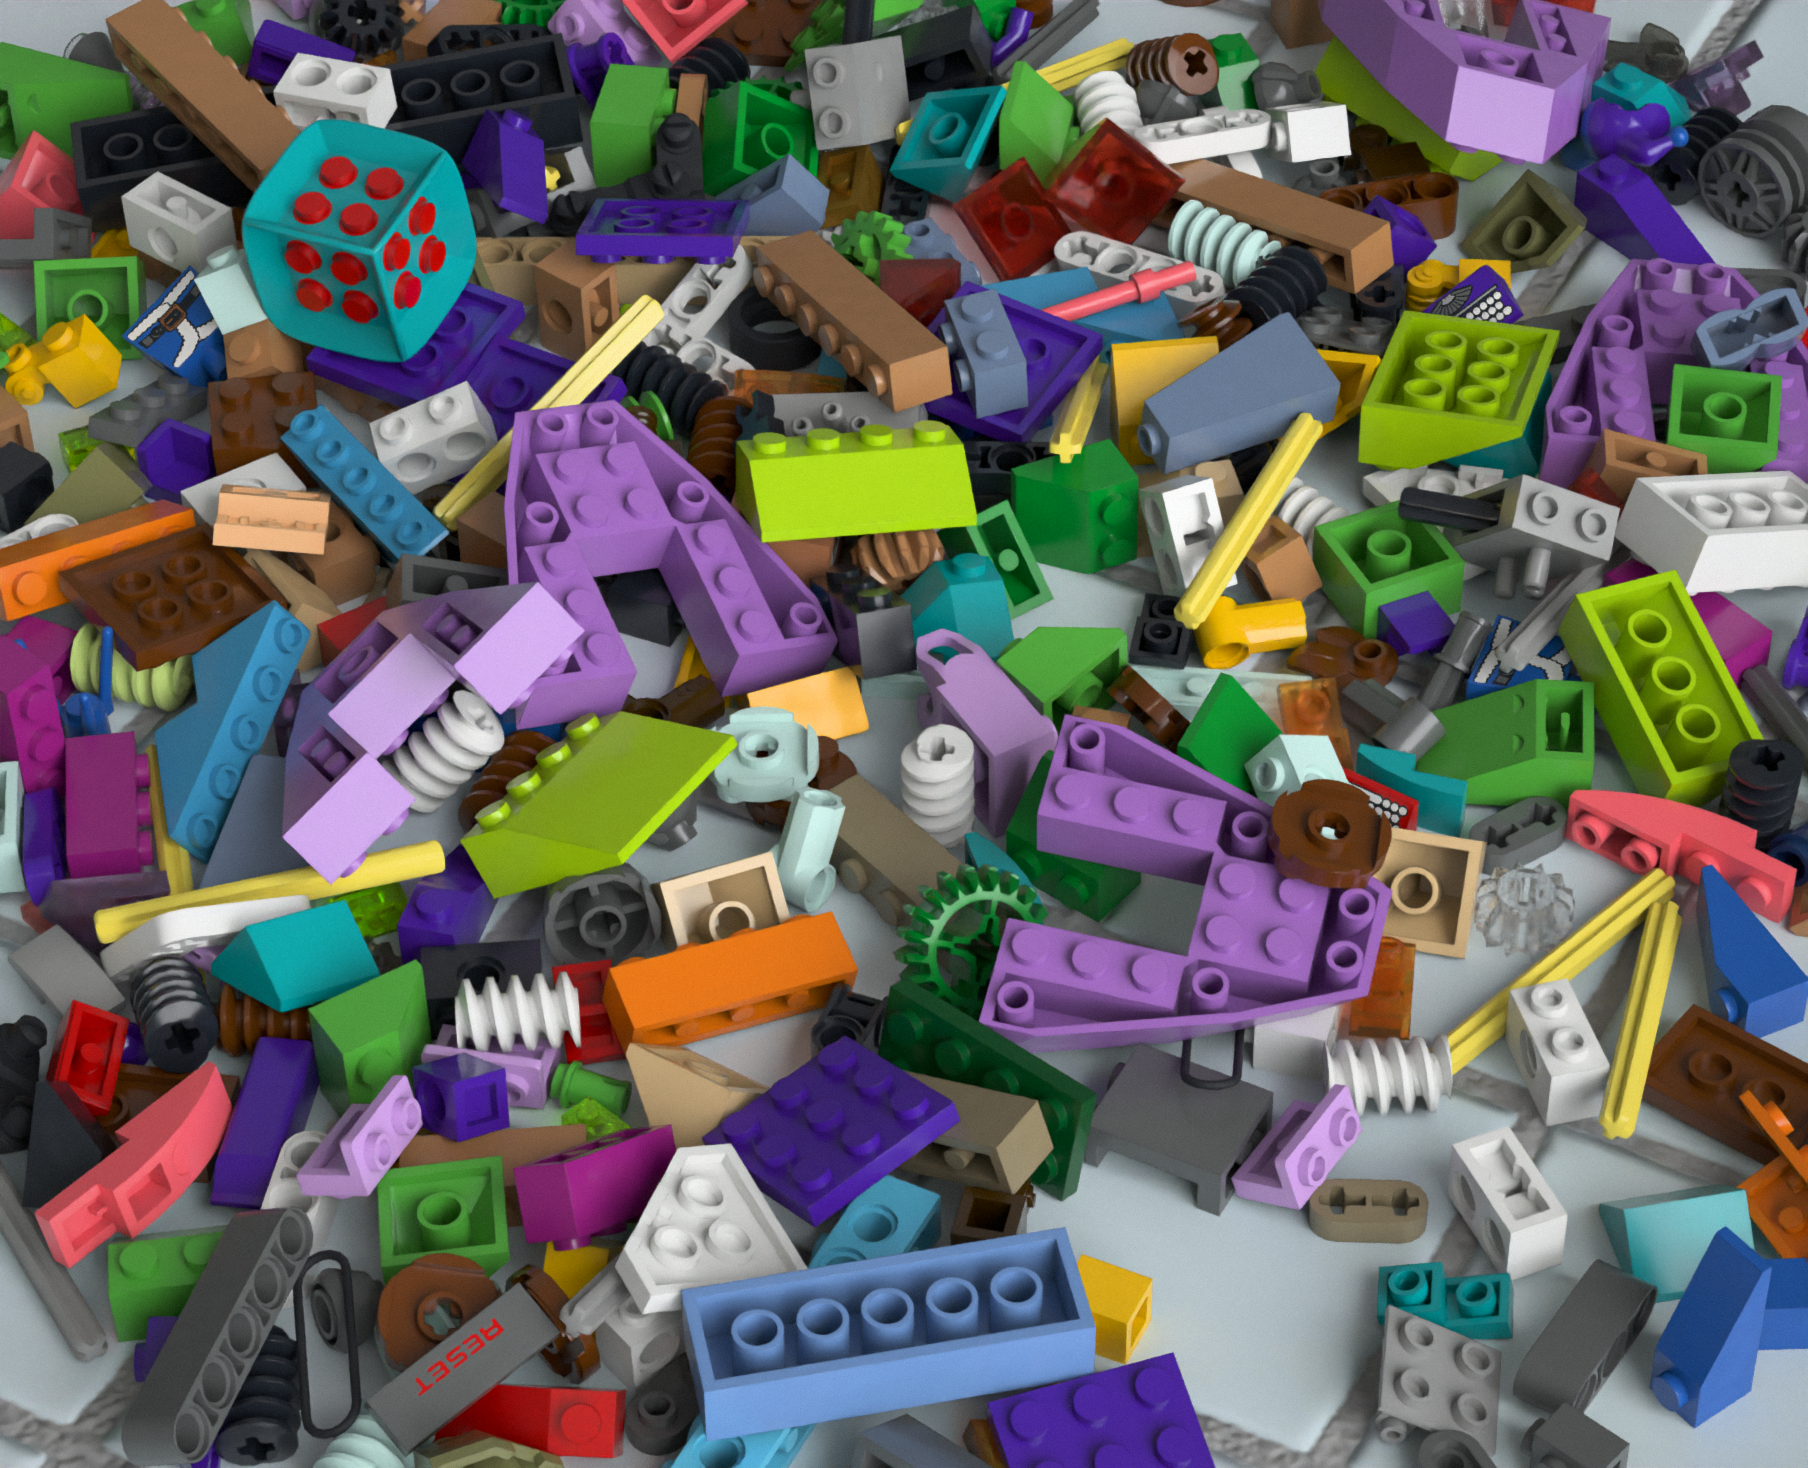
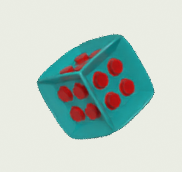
M317 120L304 128L284 150L252 195L242 220V241L247 263L262 308L272 324L282 333L298 341L373 361L404 362L415 355L428 342L459 298L472 274L476 260V234L460 173L448 152L436 144L419 137L347 120Z

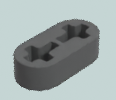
M1534 796L1524 799L1472 826L1468 839L1487 842L1482 874L1501 876L1555 851L1563 844L1565 839L1567 811L1555 799L1545 796Z

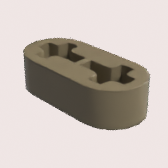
M1330 1179L1325 1180L1309 1198L1308 1222L1310 1228L1317 1236L1328 1241L1409 1243L1420 1238L1425 1232L1429 1202L1426 1193L1419 1186L1407 1181ZM1331 1207H1342L1343 1214L1331 1213ZM1393 1208L1405 1209V1216L1395 1215Z

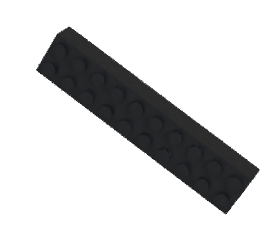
M562 33L378 66L390 69L397 102V109L385 129L419 137L436 144L448 152L456 166L463 165L461 162L486 108L503 115L505 109H510L533 121L531 128L544 141V149L584 142ZM277 85L261 88L266 99L276 106L273 91ZM166 106L70 123L77 190L84 215L92 218V233L126 227L121 196L157 171L228 207L248 204L254 194Z

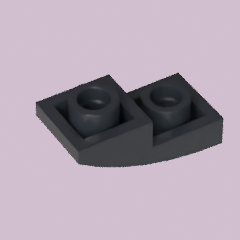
M1145 594L1141 616H1137L1128 663L1184 670L1195 636L1192 629H1187L1183 622L1177 621L1174 617V608L1181 598L1160 594Z

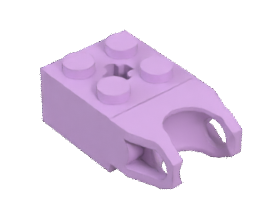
M941 628L917 638L916 663L930 691L929 694L918 696L917 718L923 730L937 724L951 725L966 732L973 741L975 771L973 775L975 783L974 814L996 839L1006 834V829L1041 757L1048 750L1055 752L1058 734L1051 719L1046 715L1041 716L1023 692L1013 684L979 645L961 634ZM948 646L955 649L959 655L949 659L944 666L942 662L927 653L935 647ZM931 706H933V712H932V713L929 711V708H930Z

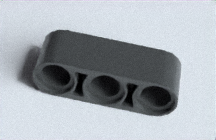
M1600 1259L1594 1261L1525 1356L1514 1380L1513 1395L1550 1414H1553L1564 1402L1584 1414L1646 1325L1657 1299L1658 1288Z

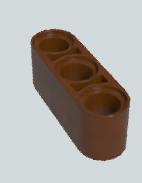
M1428 172L1336 187L1325 190L1318 197L1362 212L1374 197L1379 195L1418 216L1433 240L1449 237L1456 229L1459 184L1454 177L1446 173Z

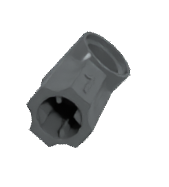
M1372 678L1366 681L1355 679L1341 692L1342 701L1337 710L1345 723L1371 740L1372 744L1376 747L1416 754L1417 763L1446 735V730L1439 719L1419 700L1410 697L1405 702Z

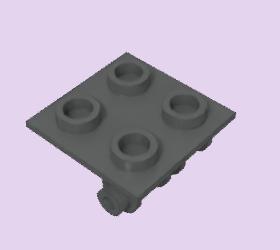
M1312 307L1311 312L1306 311L1295 319L1315 349L1334 351V347H1338V352L1349 353L1350 351V353L1377 355L1379 357L1384 356L1396 330L1392 329L1393 323L1389 320L1364 317L1361 322L1342 318L1343 313L1340 310L1329 307Z

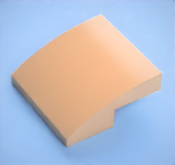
M222 484L219 492L218 514L214 522L212 545L324 555L332 494Z

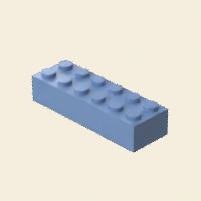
M1066 1227L681 1290L683 1339L706 1442L1064 1382L1094 1374L1096 1326Z

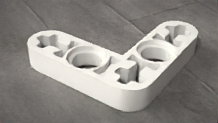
M739 244L734 256L726 257L724 263L713 265L696 263L660 306L664 312L663 319L642 341L648 347L657 345L660 341L668 343L672 340L678 349L676 356L681 358L682 363L692 364L700 357H712L713 362L705 373L709 374L712 380H718L726 384L723 380L725 375L738 386H743L746 383L747 385L742 391L736 388L730 391L726 385L728 396L745 399L754 405L752 393L757 389L762 392L765 390L756 370L748 362L704 337L730 306L731 302L748 284L753 275L752 262L744 248ZM724 263L730 266L736 263L735 266L731 269L723 267L721 270H719ZM716 285H718V288L716 290L712 288V286L715 287ZM697 296L708 297L707 303L701 311L695 314L684 313V307L692 298ZM659 345L660 347L666 349L667 354H674V352L671 349L667 348L664 345Z
M294 895L179 909L158 915L99 953L103 971L114 984L133 981L139 971L154 960L164 957L181 958L197 948L229 945L245 926L311 909L309 897L307 895Z

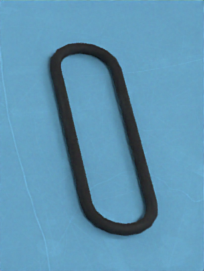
M1245 1028L1235 1031L1232 1077L1224 1080H1201L1189 1075L1192 1039L1184 1040L1180 1064V1077L1182 1081L1189 1086L1206 1090H1222L1237 1085L1242 1077Z
M325 1250L308 1257L292 1288L301 1420L304 1429L312 1437L319 1439L335 1438L346 1432L355 1423L360 1413L362 1402L351 1266L348 1258L341 1252ZM331 1259L337 1261L342 1269L352 1404L347 1417L340 1424L330 1429H320L313 1424L311 1419L302 1283L307 1271L313 1265L322 1260Z

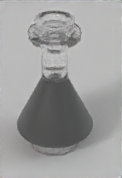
M103 32L80 33L70 40L64 50L63 58L129 74L115 57L112 43ZM129 74L134 110L159 107L162 102L137 78Z

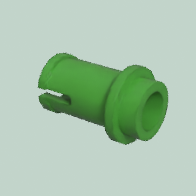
M575 1060L570 1065L566 1063L559 1064L552 1080L550 1096L558 1099L560 1106L563 1108H569L574 1104L620 1120L630 1102L632 1082L621 1081L583 1069L582 1062Z

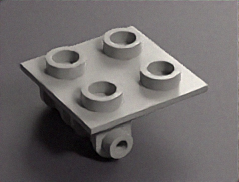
M1388 1305L1385 1314L1384 1337L1381 1342L1382 1361L1381 1368L1379 1369L1380 1382L1377 1389V1410L1379 1411L1375 1416V1427L1380 1432L1381 1438L1389 1443L1403 1442L1416 1426L1432 1433L1441 1430H1458L1475 1438L1488 1456L1493 1457L1496 1452L1502 1352Z

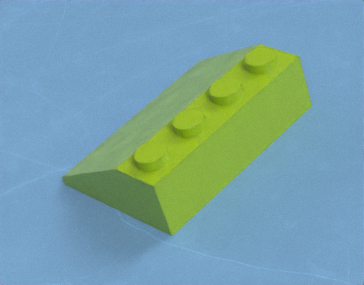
M1404 310L1361 405L1358 462L1374 464L1377 468L1387 471L1399 470L1401 468L1412 470L1522 437L1559 342L1560 330Z
M623 711L597 718L594 712L585 714L566 726L567 736L562 741L550 745L536 756L535 759L538 764L532 770L517 776L506 785L508 794L476 814L475 818L478 823L460 841L494 899L552 884L567 876H581L622 865L736 748L738 744L734 736Z

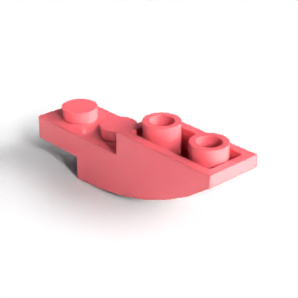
M1575 790L1570 795L1565 838L1579 844L1583 848L1591 850L1642 876L1654 868H1660L1666 875L1674 877L1676 874H1679L1697 885L1700 883L1701 869L1712 864L1752 912L1777 924L1790 912L1797 869L1755 849L1757 830L1695 806L1653 796L1607 790Z
M209 1061L119 1128L115 1133L121 1147L34 1212L54 1261L70 1269L116 1232L134 1239L158 1219L199 1176L224 1138L234 1110L216 1064Z

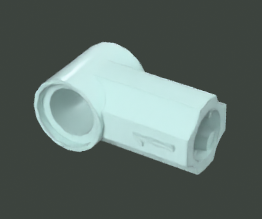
M805 786L795 789L780 842L775 844L769 852L772 851L785 900L807 912H815L826 903L835 885L836 869L829 862L845 806L841 803L842 798L834 793Z

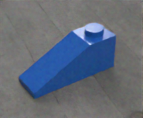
M1712 864L1701 869L1696 914L1711 1012L1758 1038L1803 1022L1808 997V977Z
M1726 1226L1715 1233L1661 1335L1654 1353L1649 1388L1654 1392V1395L1663 1407L1669 1411L1676 1412L1694 1429L1751 1392L1772 1266Z

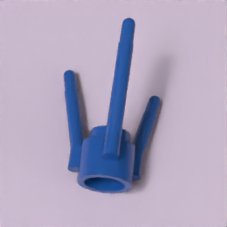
M109 626L102 629L98 696L96 697L94 694L87 692L77 693L66 701L65 706H61L56 697L61 725L65 730L66 738L111 734L108 716L114 711L111 697L113 629ZM22 639L14 640V642L28 650Z

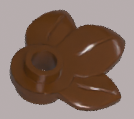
M1343 626L1317 629V642H1308L1300 645L1286 660L1287 669L1321 679L1317 696L1318 706L1320 707L1340 706L1342 701L1341 692L1355 679L1366 681L1372 678L1385 687L1391 682L1399 666L1398 653L1390 644L1376 639H1366L1358 631Z

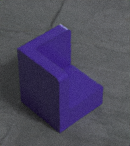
M167 418L137 447L140 471L145 474L153 485L144 496L155 501L164 499L182 505L180 491L216 477L211 435L179 421Z
M1427 590L1379 606L1376 640L1384 641L1394 647L1398 657L1426 650L1433 656L1435 652H1441L1455 624Z

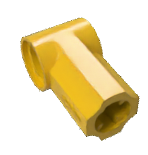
M1220 596L1206 620L1200 623L1198 628L1192 629L1204 665L1209 669L1221 670L1241 664L1250 654L1299 647L1305 644L1307 638L1306 615L1301 601H1296L1294 597L1237 605L1232 598Z

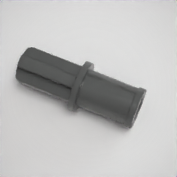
M1461 611L1459 619L1440 653L1435 652L1433 654L1432 660L1436 663L1416 699L1431 712L1450 706L1464 679H1469L1472 673L1470 669L1494 627L1473 613Z

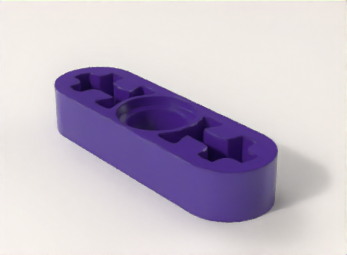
M55 787L25 793L23 870L28 892L35 907L66 900V818L60 796Z

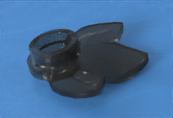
M1647 23L1640 33L1639 42H1620L1608 39L1605 60L1608 63L1604 65L1603 71L1607 73L1623 62L1637 67L1642 72L1669 84L1687 74L1689 60L1685 55L1684 48L1679 44V38L1660 26Z

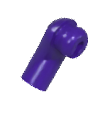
M1011 6L1004 36L998 42L992 41L990 60L992 70L1028 39L1034 12Z

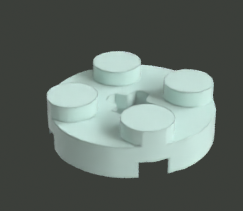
M769 706L745 708L729 715L730 724L723 726L718 732L733 735L738 745L708 775L709 780L716 786L717 795L721 800L727 803H740L742 801L771 802L777 800L791 802L795 789L808 787V783L815 777L818 771L820 761L818 737L814 728L808 722L806 729L803 725L794 722V713L783 708ZM716 725L711 729L712 731H716ZM757 751H768V757H756Z

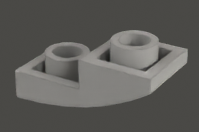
M58 924L8 955V961L40 1003L43 1005L47 1002L60 1020H62L73 999L114 1014H118L126 1009V998L89 954Z

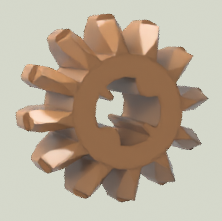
M934 529L864 535L850 550L853 560L852 564L858 565L859 569L866 571L897 595H902L934 561L945 560V552L941 540Z

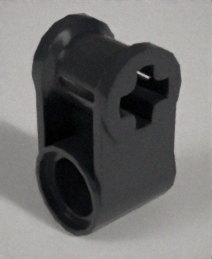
M1394 264L1393 267L1358 293H1350V308L1353 309L1354 321L1361 322L1364 317L1382 318L1393 323L1392 329H1396L1400 321V309L1403 308V264Z
M837 983L829 996L824 1011L817 1023L812 1027L811 1059L817 1056L824 1047L835 1043L843 1036L849 1037L878 1055L888 996H885L882 1000L852 992L849 984Z

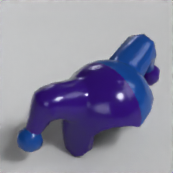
M1602 97L1587 105L1581 116L1580 129L1576 134V138L1564 145L1560 155L1563 165L1573 171L1590 166L1612 153L1631 165L1648 167L1655 164L1673 147L1685 146L1689 140L1687 130L1681 126H1674L1670 129V116L1663 105L1646 103L1636 111H1625L1620 105L1607 103Z

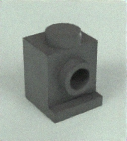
M1564 1402L1547 1420L1539 1418L1530 1426L1523 1437L1520 1450L1531 1457L1529 1468H1626L1630 1443Z

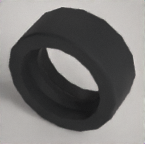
M756 285L748 287L741 292L728 307L730 350L734 355L748 362L755 370L768 373L790 372L806 367L820 356L822 347L810 336H805L800 327L785 333H766L753 329L756 325L769 321L793 322L788 316L784 317L778 307L767 297H762Z

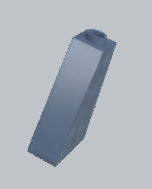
M1286 312L1276 316L1145 400L1141 425L1137 428L1138 443L1142 452L1148 457L1151 456L1165 475L1283 437L1292 421L1296 420L1300 413H1311L1313 419L1321 421L1322 424L1333 421L1341 383L1292 315Z
M252 755L198 889L311 866L282 838L285 757ZM316 899L310 900L311 908L316 907Z

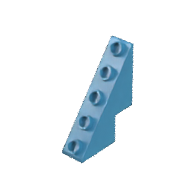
M1088 267L980 285L989 290L996 289L999 294L1039 310L1098 291ZM1164 291L1160 292L1159 298L1142 304H1138L1135 300L1071 321L1103 335V350L1099 354V362L1109 364L1110 371L1111 344L1186 338L1182 328L1177 326L1178 320Z
M319 404L313 410H306L296 415L290 424V429L279 437L320 488L326 493L332 494V501L348 513L365 535H369L372 538L377 550L386 561L398 564L402 553L423 556L450 534L322 404Z
M275 600L191 656L198 702L154 731L168 836L205 865L210 861L252 755L258 754L311 636L310 630Z

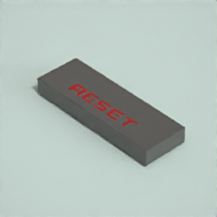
M518 1282L367 1399L364 1408L404 1457H407L555 1341L560 1331Z

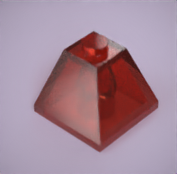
M1106 117L1076 140L1046 176L1043 197L1090 233L1132 245L1185 183L1186 178Z
M1024 156L990 174L959 196L952 205L1000 282L1026 278L1055 258L1054 247L1063 236L1072 233Z

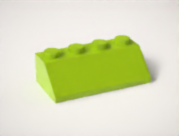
M1334 35L1314 71L1321 85V93L1324 94L1320 101L1345 104L1346 112L1350 110L1358 115L1355 122L1357 126L1374 124L1383 127L1388 132V135L1393 137L1390 145L1416 141L1424 158L1429 160L1427 164L1431 172L1446 173L1452 177L1456 175L1474 182L1504 161L1496 153L1479 149L1476 153H1467L1452 147L1449 142L1443 140L1386 91Z
M931 420L919 421L913 425V428L892 429L886 425L872 424L863 426L860 432L839 433L833 429L819 428L808 431L807 436L785 437L779 433L765 432L756 434L753 440L736 441V504L761 543L977 525V513L964 445L950 426L942 422Z
M1676 569L1575 595L1557 631L1582 681L1594 682V705L1638 793L1695 807H1702L1720 796L1725 783V775L1729 766L1728 761L1732 749L1740 742L1751 739H1763Z

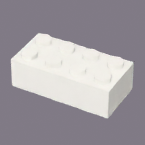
M1790 470L1636 478L1618 521L1614 537L1631 550L1630 554L1635 560L1651 566L1659 574L1676 569L1689 596H1694L1697 592L1721 591L1733 593L1740 589L1758 588L1772 590L1774 587L1783 586L1808 588V484Z

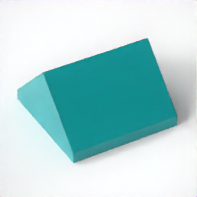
M1002 85L926 93L889 171L898 179L960 205L996 128L1007 94L1005 88Z
M346 900L245 926L211 963V975L280 1013L331 999L380 976L379 969Z
M1716 1184L1599 1203V1214L1621 1270L1655 1285L1658 1288L1655 1303L1682 1298L1715 1233L1723 1227H1728L1755 1251L1746 1189Z

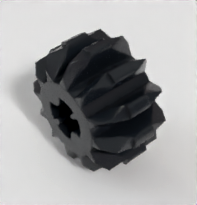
M324 0L323 8L326 12L320 14L318 25L321 29L326 30L323 39L354 50L356 52L355 62L361 64L364 61L365 54L368 53L378 62L383 58V48L392 50L396 46L398 38L395 33L401 30L402 19L400 16L395 15L398 6L396 0ZM357 19L363 20L364 26L357 25Z

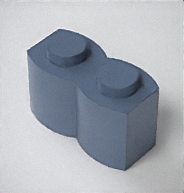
M1780 288L1771 290L1754 299L1745 310H1726L1706 319L1696 329L1689 346L1699 367L1741 371L1753 358L1776 357L1796 346L1808 328V316L1795 289Z

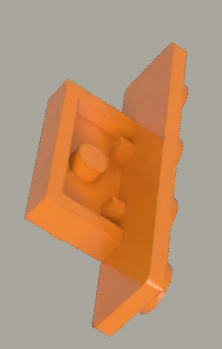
M1748 1089L1739 1096V1099L1753 1122L1780 1156L1736 1188L1746 1189L1750 1219L1780 1258H1806L1808 1264V1145L1805 1144L1797 1150L1786 1137L1794 1129L1778 1106L1772 1100L1762 1106Z

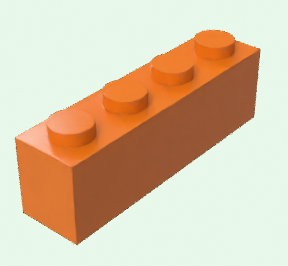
M162 499L1 548L0 619L8 622L69 603L68 598L60 591L58 572L194 527L196 523L193 508Z
M832 911L815 916L800 914L789 918L783 924L765 929L746 928L734 932L726 939L702 945L696 942L687 943L679 946L671 953L648 959L643 957L626 959L616 967L609 968L602 1001L626 1056L630 1043L681 1046L824 1008L837 983L849 984L852 991L858 968Z

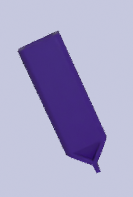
M260 1037L257 1040L215 1162L213 1193L210 1198V1205L261 1209L281 1148L286 1140L294 1134L305 1130L320 1084L314 1044L312 1042L272 1037Z

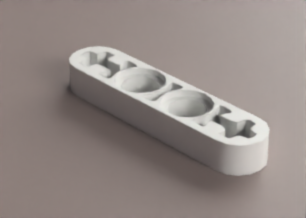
M1085 231L1072 232L1063 236L1054 247L1059 271L1088 267L1099 290L1129 281L1130 274L1148 268L1156 272L1183 263V261ZM1118 265H1131L1128 270L1121 273H1108L1111 268ZM1193 265L1196 272L1195 281L1165 290L1164 293L1174 313L1184 316L1205 302L1226 295L1223 279L1218 273Z

